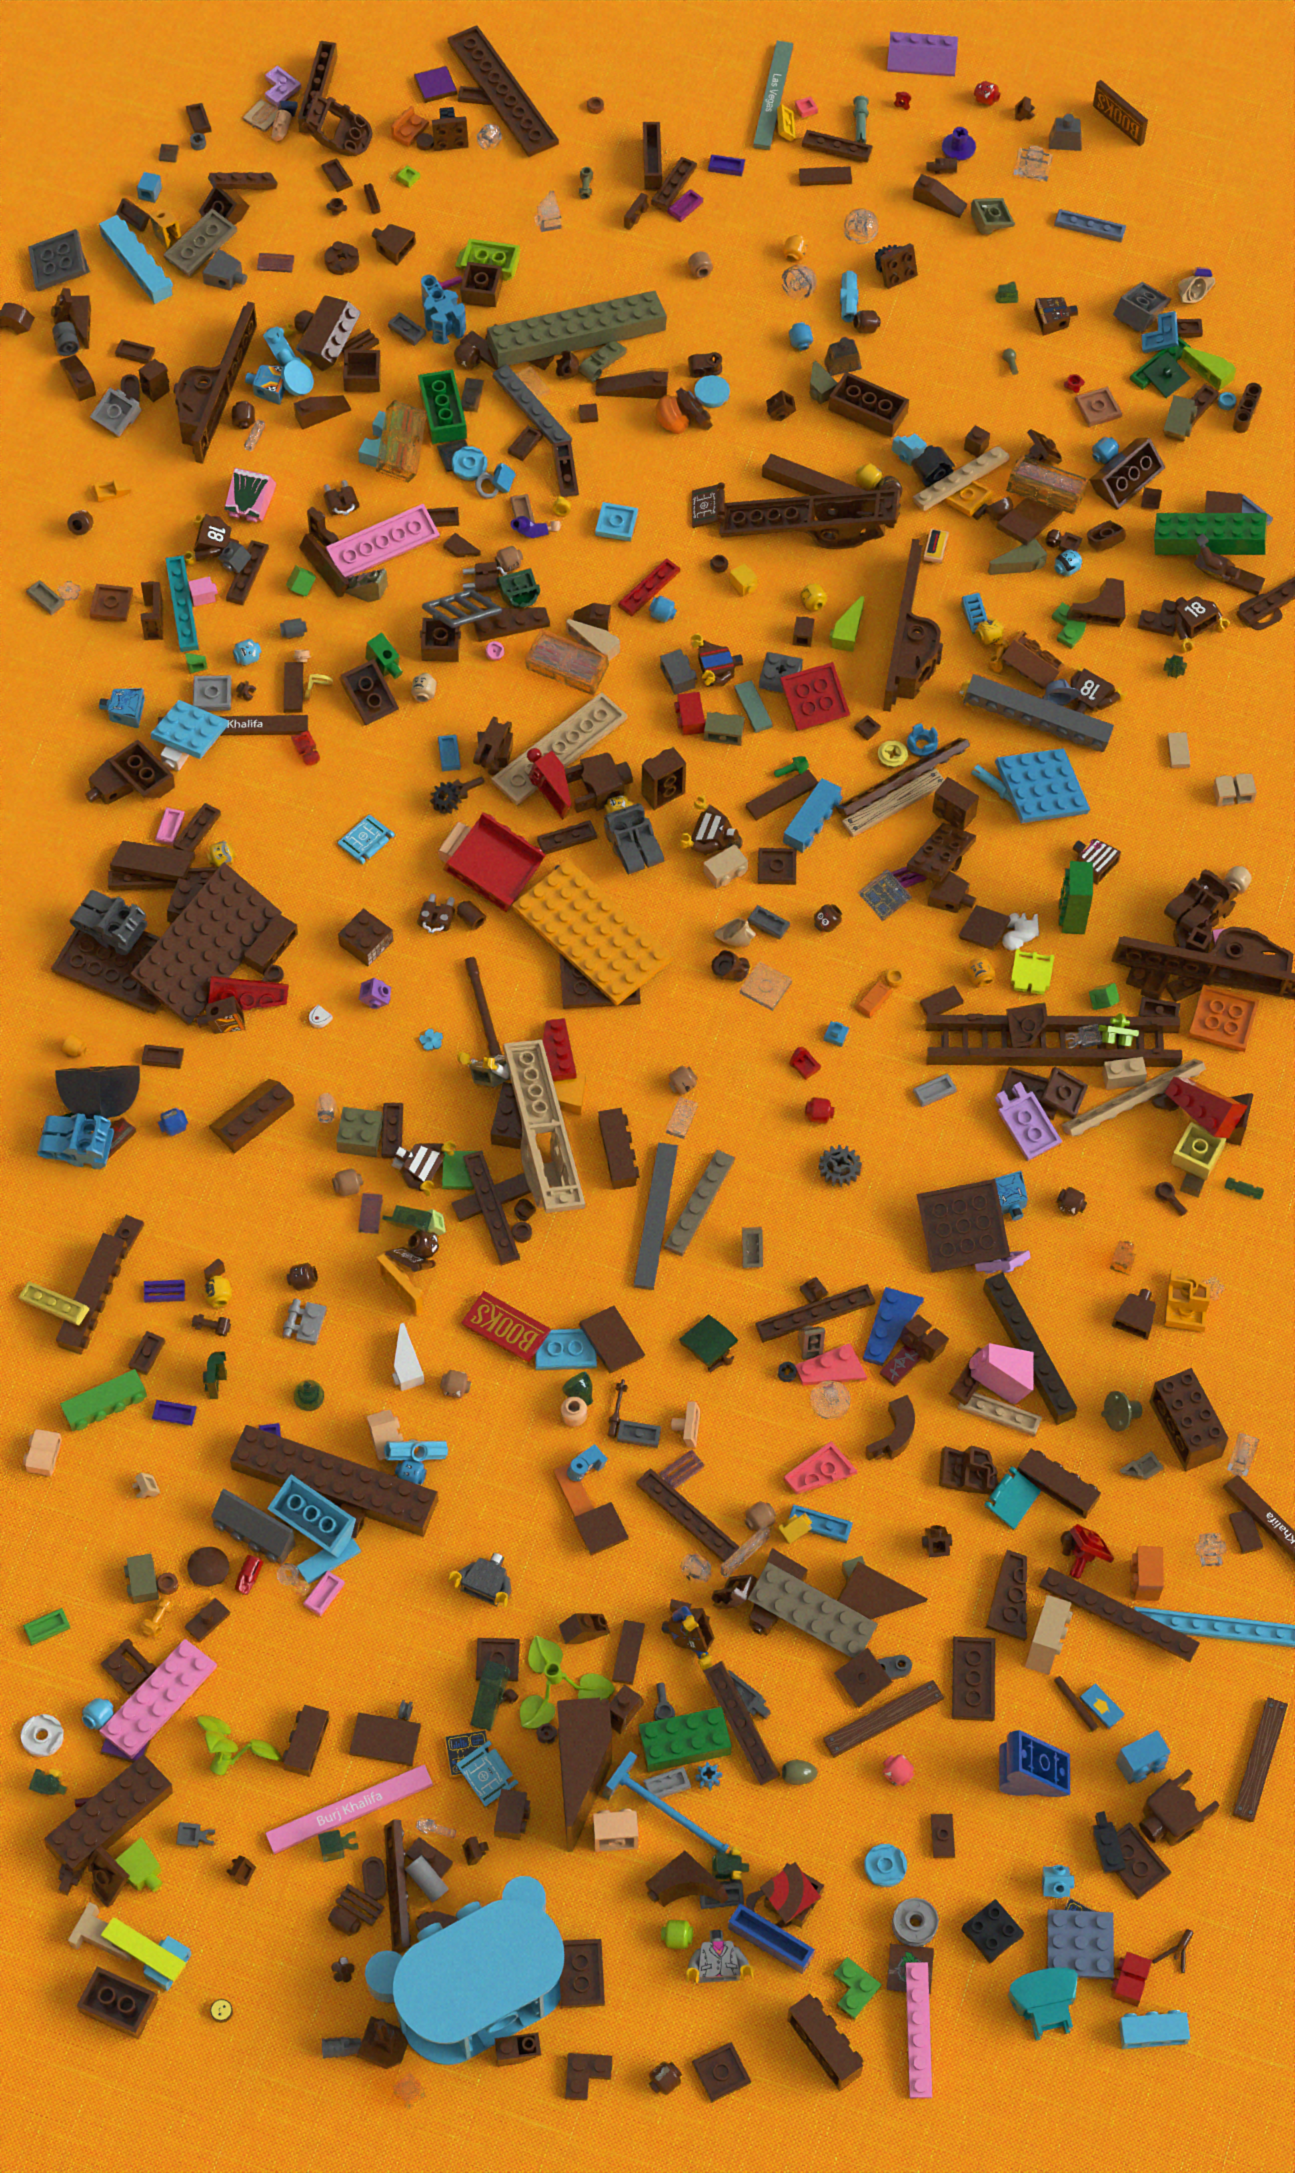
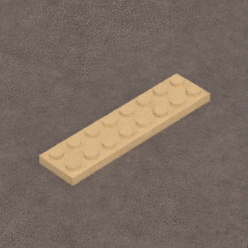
M601 692L531 748L539 749L542 757L553 751L564 765V768H566L626 721L627 714ZM530 749L491 778L492 783L516 805H519L538 790L537 786L532 785L528 776L534 764L527 759V752Z

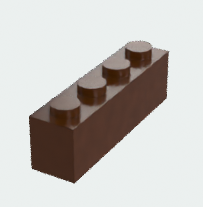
M643 122L645 189H659L662 186L660 122Z
M622 1107L598 1111V1121L613 1190L636 1186L637 1178H640L638 1166L634 1167L633 1163L636 1160L635 1151L630 1149L629 1143H632L631 1132L626 1130V1126H628L627 1114L623 1115Z
M1031 1448L1017 1468V1471L1038 1489L1084 1519L1087 1518L1099 1500L1101 1492L1098 1491L1097 1487L1085 1483L1077 1474L1069 1473L1060 1463L1052 1462L1046 1458L1045 1454L1041 1451H1035Z

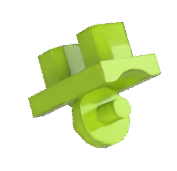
M1118 1013L1115 1018L1110 1019V1023L1114 1024V1027L1099 1025L1098 1031H1103L1102 1042L1115 1044L1117 1033L1120 1034L1118 1045L1131 1046L1133 1036H1138L1139 1034L1137 1030L1124 1028L1130 1025V1021L1126 1020L1125 1015Z

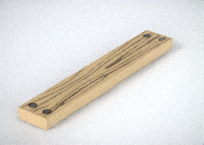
M935 768L844 819L842 824L851 836L855 837L933 793L945 779Z

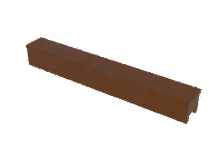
M770 454L762 466L763 478L809 496L866 491L774 454ZM886 524V526L894 528L895 524Z

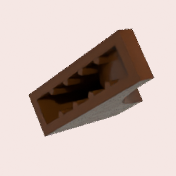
M1106 578L1100 587L1099 597L1087 603H1072L1067 612V619L1120 627L1126 617L1124 580Z
M685 1850L645 1882L649 1890L647 1892L649 1898L654 1903L658 1902L663 1907L679 1898L692 1895L712 1897L722 1904L729 1899L724 1886Z

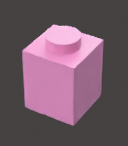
M210 577L188 581L194 607L216 602L214 594H218L216 584H212Z

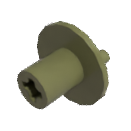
M1113 1391L1106 1397L1104 1411L1101 1412V1416L1105 1417L1107 1424L1112 1430L1116 1432L1124 1431L1129 1426L1131 1419L1141 1417L1142 1406L1137 1400L1129 1401L1123 1392Z

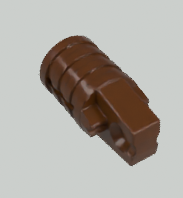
M957 157L935 158L934 162H926V170L935 171V174L957 173Z

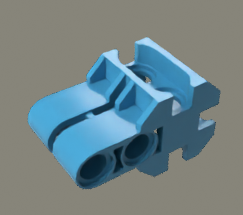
M433 275L423 276L421 278V292L426 330H433V341L443 345L449 343L447 335L454 333L457 339L462 338L466 331L465 306L463 303L457 305L458 295L456 292L443 290Z
M79 1113L71 1117L47 1116L37 1154L46 1159L64 1160L76 1167H83V1163L91 1164L93 1169H101L106 1167L114 1130L110 1128V1120L102 1116L94 1115V1120L86 1119L85 1114Z

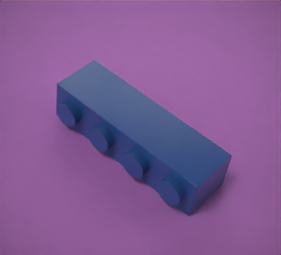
M742 1904L738 1905L728 1921L729 1930L801 1974L804 1973L814 1957V1948Z

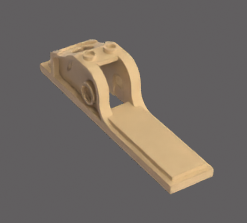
M533 1040L505 1043L503 1051L522 1122V1166L527 1185L535 1198L538 1208H544L545 1213L584 1209L585 1201L543 1041ZM552 1132L550 1138L551 1163H543L541 1153L537 1148L535 1140L538 1133Z

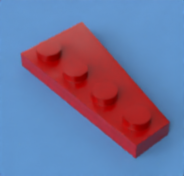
M211 976L208 1004L234 996L242 1010L287 1005L289 984Z
M565 1018L547 1020L545 1022L543 1045L553 1081L577 1078Z

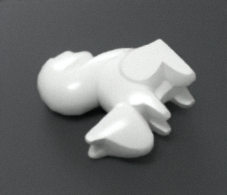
M1017 913L1009 915L1011 921L1007 928H1014V931L1007 932L1002 938V943L1006 949L1013 951L1022 947L1023 943L1039 936L1038 914H1035L1032 920H1027L1025 913L1022 914L1021 918Z

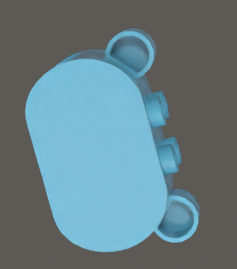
M530 1876L516 1877L506 1884L502 1892V1900L491 1902L484 1907H481L478 1901L472 1902L456 1913L459 1921L444 1929L440 1923H434L421 1930L417 1934L419 1942L409 1948L403 1956L395 1951L385 1950L376 1953L370 1958L365 1969V1978L369 1992L375 1999L381 2002H395L399 2027L402 2033L405 2034L408 2044L420 2056L442 2065H455L465 2062L494 2046V2038L512 2036L546 2017L557 2007L561 2000L560 1976L564 1966V1946L557 1926L545 1913L546 1894L543 1886L538 1880Z

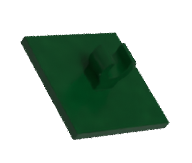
M1168 352L1143 371V374L1165 398L1169 397L1191 379Z

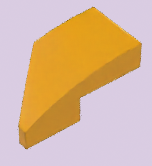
M115 478L113 482L94 483L93 485L97 502L122 497L131 493L132 488L118 483L119 480Z

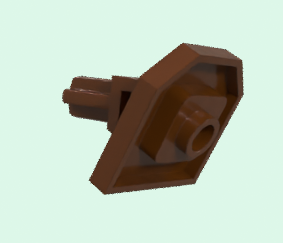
M1032 429L1027 432L1035 444L1029 449V454L1016 461L1019 469L1022 470L1034 462L1038 465L1046 459L1056 464L1062 462V456L1056 449V444L1052 439H1048L1045 435Z
M371 2016L356 2057L384 2069H389L401 2064L408 2040L399 2027L387 2023L383 2018L378 2019Z

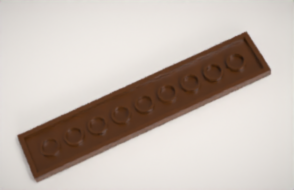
M478 25L447 37L448 44L477 85L482 89L484 95L490 100V103L528 157L559 145L557 136Z

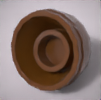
M1009 496L986 507V513H988L991 519L999 522L1013 510V502Z

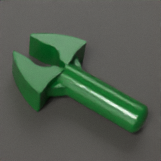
M805 756L793 757V763L775 770L774 776L778 778L793 771H798L800 775L809 768L808 760Z

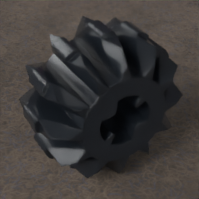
M440 782V788L434 786L436 791L430 793L434 797L430 800L434 805L433 808L442 814H445L446 811L452 814L453 808L458 810L456 805L457 803H462V800L459 798L463 796L459 791V787L453 786L451 782H447V784Z

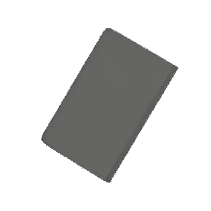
M741 1880L719 1881L724 1886L729 1897L723 1904L712 1897L699 1895L701 1909L744 1905L743 1884Z

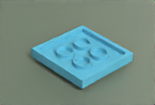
M178 700L151 732V739L201 759L227 728L228 720Z

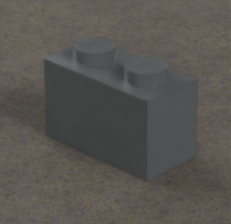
M681 649L660 656V668L674 695L694 689L695 680H697L694 669L691 670L689 666L690 662L687 655H683Z

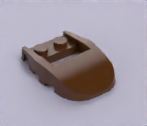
M317 91L312 96L310 107L301 127L321 145L340 154L357 156L365 152L372 138V128L368 121L360 114L356 115L350 111L351 107L348 105H341L335 102L336 99L331 97L325 99ZM328 111L340 118L334 138L331 140L323 135L324 132L321 131Z

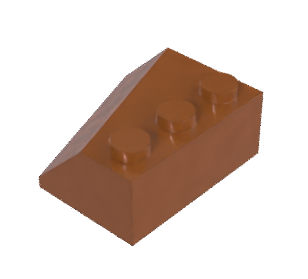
M1022 630L1001 658L1004 659V663L1008 666H1014L1020 670L1019 673L1025 678L1030 677L1033 679L1036 686L1046 689L1047 685L1054 681L1065 664L1049 651H1042L1039 643L1036 640L1026 638L1027 633Z

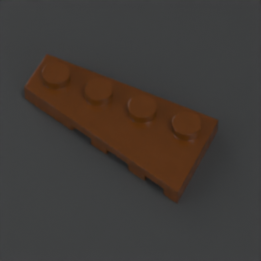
M545 607L502 608L500 614L474 621L473 625L478 641L482 642L549 627L550 620ZM480 608V609H482L483 611H485V610H488L489 608Z
M1008 1549L1005 1552L985 1626L987 1629L1022 1641L1027 1639V1556Z

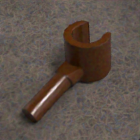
M728 1349L717 1363L708 1368L710 1373L723 1364H732L734 1356L731 1358L726 1357L730 1350Z
M507 1689L503 1696L490 1704L489 1707L492 1710L506 1700L513 1704L519 1696L514 1690Z

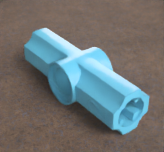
M846 271L842 274L841 319L845 322H852L857 314L858 305L857 274L853 271Z
M414 1439L409 1441L386 1442L384 1454L386 1460H415L420 1462L429 1459H445L448 1455V1447L446 1441H417ZM418 1446V1452L414 1454V1449Z

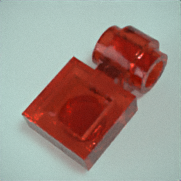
M309 730L291 737V741L298 754L305 753L302 755L306 766L315 765L320 761L318 751L314 750L316 749V744Z

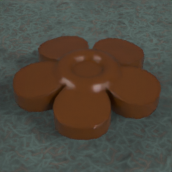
M341 1957L338 1962L332 1964V1971L337 1972L333 1976L336 1982L343 1980L345 1983L351 1981L352 1976L350 1973L354 1972V1965L352 1963L348 1964L346 1957Z

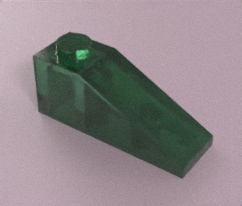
M487 1660L478 1688L471 1726L491 1732L511 1672L507 1666Z

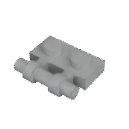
M293 1299L292 1305L288 1309V1319L283 1325V1337L290 1338L291 1333H297L296 1341L316 1345L327 1307L307 1302L305 1309L300 1308L301 1301ZM297 1316L302 1317L300 1325L295 1324Z

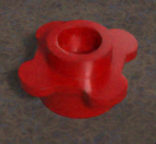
M897 92L894 105L908 110L912 97L907 92Z
M1072 374L1068 377V381L1064 382V387L1069 388L1074 393H1078L1080 387L1085 384V381L1079 375Z

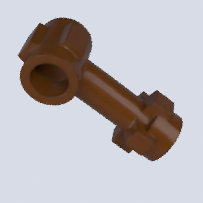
M199 1314L193 1316L192 1327H195L196 1330H201L202 1327L216 1329V1335L225 1337L230 1332L231 1320L219 1317L217 1322L204 1319V1315Z

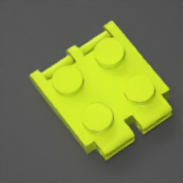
M1016 949L1011 978L1014 990L1027 992L1028 987H1031V993L1044 995L1045 990H1049L1054 955L1046 956L1037 954V952L1028 953ZM1019 955L1028 956L1032 958L1019 957ZM1036 958L1047 959L1050 961L1038 960Z

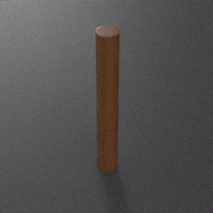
M1061 1676L1057 1677L1054 1682L1092 1732L1098 1728L1096 1722Z

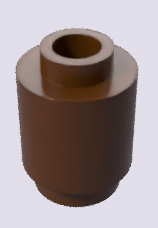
M335 1906L328 1917L331 1926L348 1936L356 1934L362 1925L360 1922L361 1918L343 1906Z

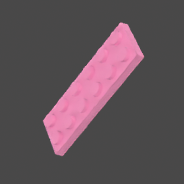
M421 504L326 546L325 549L330 559L347 579L437 539L440 534L425 505Z
M184 1639L100 1729V1734L129 1758L133 1759L217 1668V1663Z

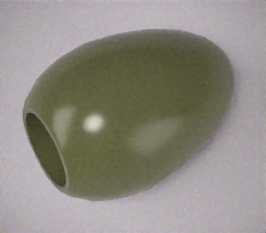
M790 1760L782 1767V1777L785 1782L791 1785L807 1784L813 1781L818 1774L817 1768L804 1760Z

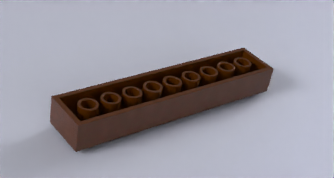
M245 1425L230 1459L231 1468L234 1471L280 1487L284 1485L292 1474L339 1508L343 1503L366 1511L365 1517L424 1537L439 1501L438 1491L249 1425Z

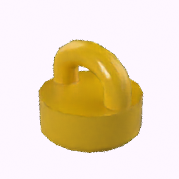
M558 496L557 500L553 503L552 510L556 515L567 516L570 513L571 504L564 497Z

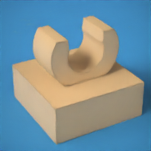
M140 1473L135 1477L137 1482L132 1487L133 1489L140 1488L141 1490L136 1495L137 1498H145L147 1495L155 1497L161 1493L153 1475Z

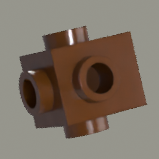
M783 390L766 400L768 415L779 421L784 420L796 411L794 396Z
M933 1525L930 1528H925V1536H922L923 1549L926 1548L929 1558L950 1556L952 1535L951 1533L948 1534L946 1527Z

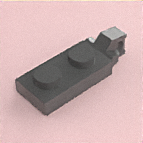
M729 1670L728 1672L749 1714L755 1716L758 1713L764 1719H767L771 1712L764 1706L766 1700L763 1699L761 1694Z

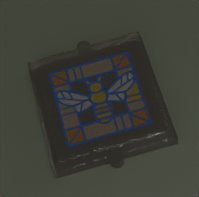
M465 439L454 442L449 441V443L437 446L446 473L453 471L452 457L454 453L462 447L468 446Z

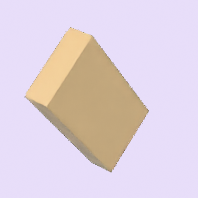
M1187 732L1168 733L1167 739L1171 768H1190Z

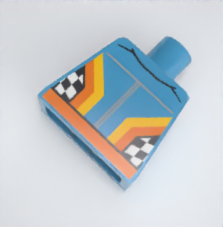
M261 365L257 374H246L245 383L253 385L255 396L279 405L281 404L286 390L283 385L284 381L283 379L281 380L282 366Z

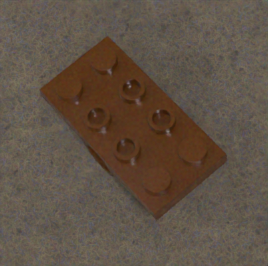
M942 823L909 860L907 870L941 882L950 871L956 872L959 869L962 857L975 843L976 835Z

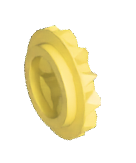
M887 741L878 749V758L881 764L884 763L887 767L894 766L896 768L899 765L903 766L908 757L907 748L898 741ZM895 750V756L890 759V754Z

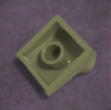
M1004 198L972 200L971 215L982 234H991L994 229L1015 226Z

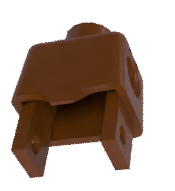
M610 753L580 759L579 765L564 769L567 784L582 779L588 795L575 798L576 813L594 807L596 811L604 809L608 799L624 795V785L633 783V776L628 763L625 761L615 764Z
M1190 1769L1173 1781L1168 1779L1147 1798L1144 1804L1143 1814L1146 1818L1139 1823V1826L1146 1838L1154 1844L1164 1838L1169 1845L1176 1846L1200 1830L1204 1821L1215 1814L1220 1806L1215 1800L1201 1812L1197 1810L1194 1795L1189 1790L1180 1789L1191 1780L1193 1773Z

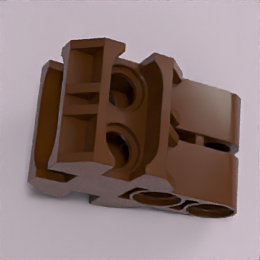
M1205 869L1201 872L1199 880L1196 881L1195 877L1190 880L1184 892L1166 906L1164 914L1177 924H1180L1190 934L1194 927L1202 930L1209 925L1215 927L1222 915L1225 919L1234 909L1236 902L1231 900L1237 897L1238 891L1213 872Z

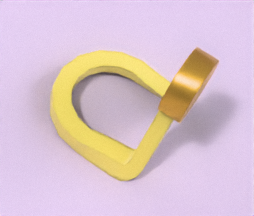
M311 674L309 676L308 689H306L305 701H310L313 683L331 685L333 684V678L325 675ZM313 678H315V679H323V680H326V681L312 680V679H313Z

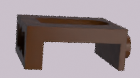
M141 582L145 606H153V613H141L144 640H163V599L160 582Z

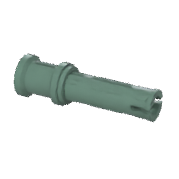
M857 96L853 100L855 105L853 115L856 118L855 141L860 142L861 139V143L866 144V118L869 115L867 110L869 100L865 96Z

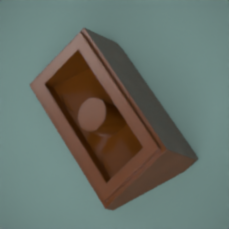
M1142 996L1139 1016L1178 1017L1181 1003L1160 999L1158 1001Z

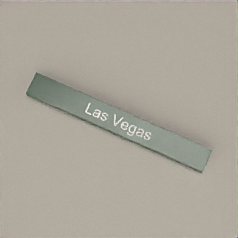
M776 41L753 148L771 149L778 116L777 107L781 104L793 50V43Z

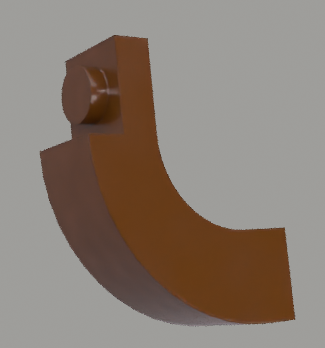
M908 1395L889 1402L888 1412L895 1424V1429L888 1437L866 1446L865 1454L868 1460L874 1458L875 1460L881 1459L886 1453H888L892 1460L900 1455L909 1445L915 1426V1411Z

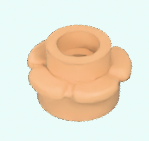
M294 650L293 657L296 658L297 662H307V658H311L309 650Z

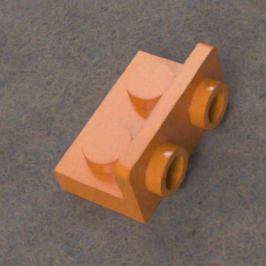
M410 106L397 121L392 123V139L409 147L429 126V121L415 114L414 107Z

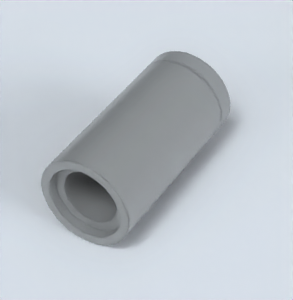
M422 1855L405 1869L432 1903L449 1890Z

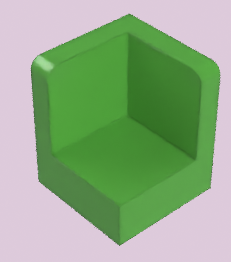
M295 565L286 585L290 590L307 596L316 577L311 571Z
M1115 983L1100 985L1089 991L1094 1010L1111 1007L1120 1001Z

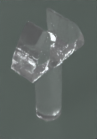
M424 1818L417 1820L416 1829L423 1833L433 1832L450 1838L456 1837V1830L434 1824L435 1820Z

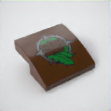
M890 1943L886 1989L906 1992L905 1964L928 1962L929 1994H931L934 1948Z

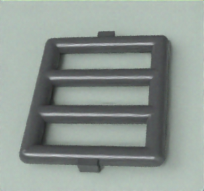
M473 589L422 604V609L431 614L433 619L436 621L440 620L451 628L502 612V608L493 603L491 598L488 596L484 597ZM472 597L489 609L483 611L465 598ZM456 601L474 614L467 615L450 603ZM441 606L459 619L452 620L435 609V607Z

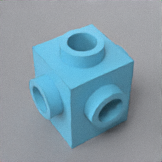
M1055 1865L1053 1867L1043 1866V1895L1054 1898L1070 1897V1888L1074 1889V1875H1070L1069 1867Z

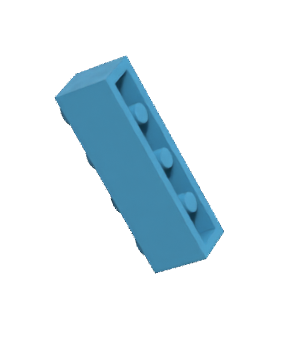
M821 778L785 830L783 843L802 853L806 847L809 848L814 841L813 837L815 834L821 832L824 821L830 819L833 808L840 804L842 800L841 787Z

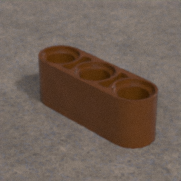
M1249 383L1243 393L1233 422V429L1238 433H1245L1249 429L1262 392V387L1258 383Z

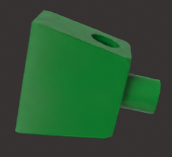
M382 632L367 642L365 658L368 661L375 660L383 677L389 673L394 679L402 675L403 671L399 667V654Z

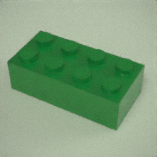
M453 369L418 375L419 391L432 444L467 439V425Z
M1070 861L1069 867L1065 868L1058 904L1060 909L1058 926H1062V933L1085 935L1093 898V862Z
M722 1707L639 1724L638 1733L648 1773L731 1755L732 1746Z

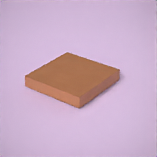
M1108 387L1075 396V402L1088 427L1122 417V412Z

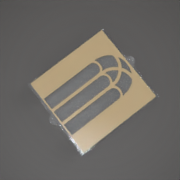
M260 99L243 117V120L251 124L253 128L256 127L266 132L273 125L278 108Z

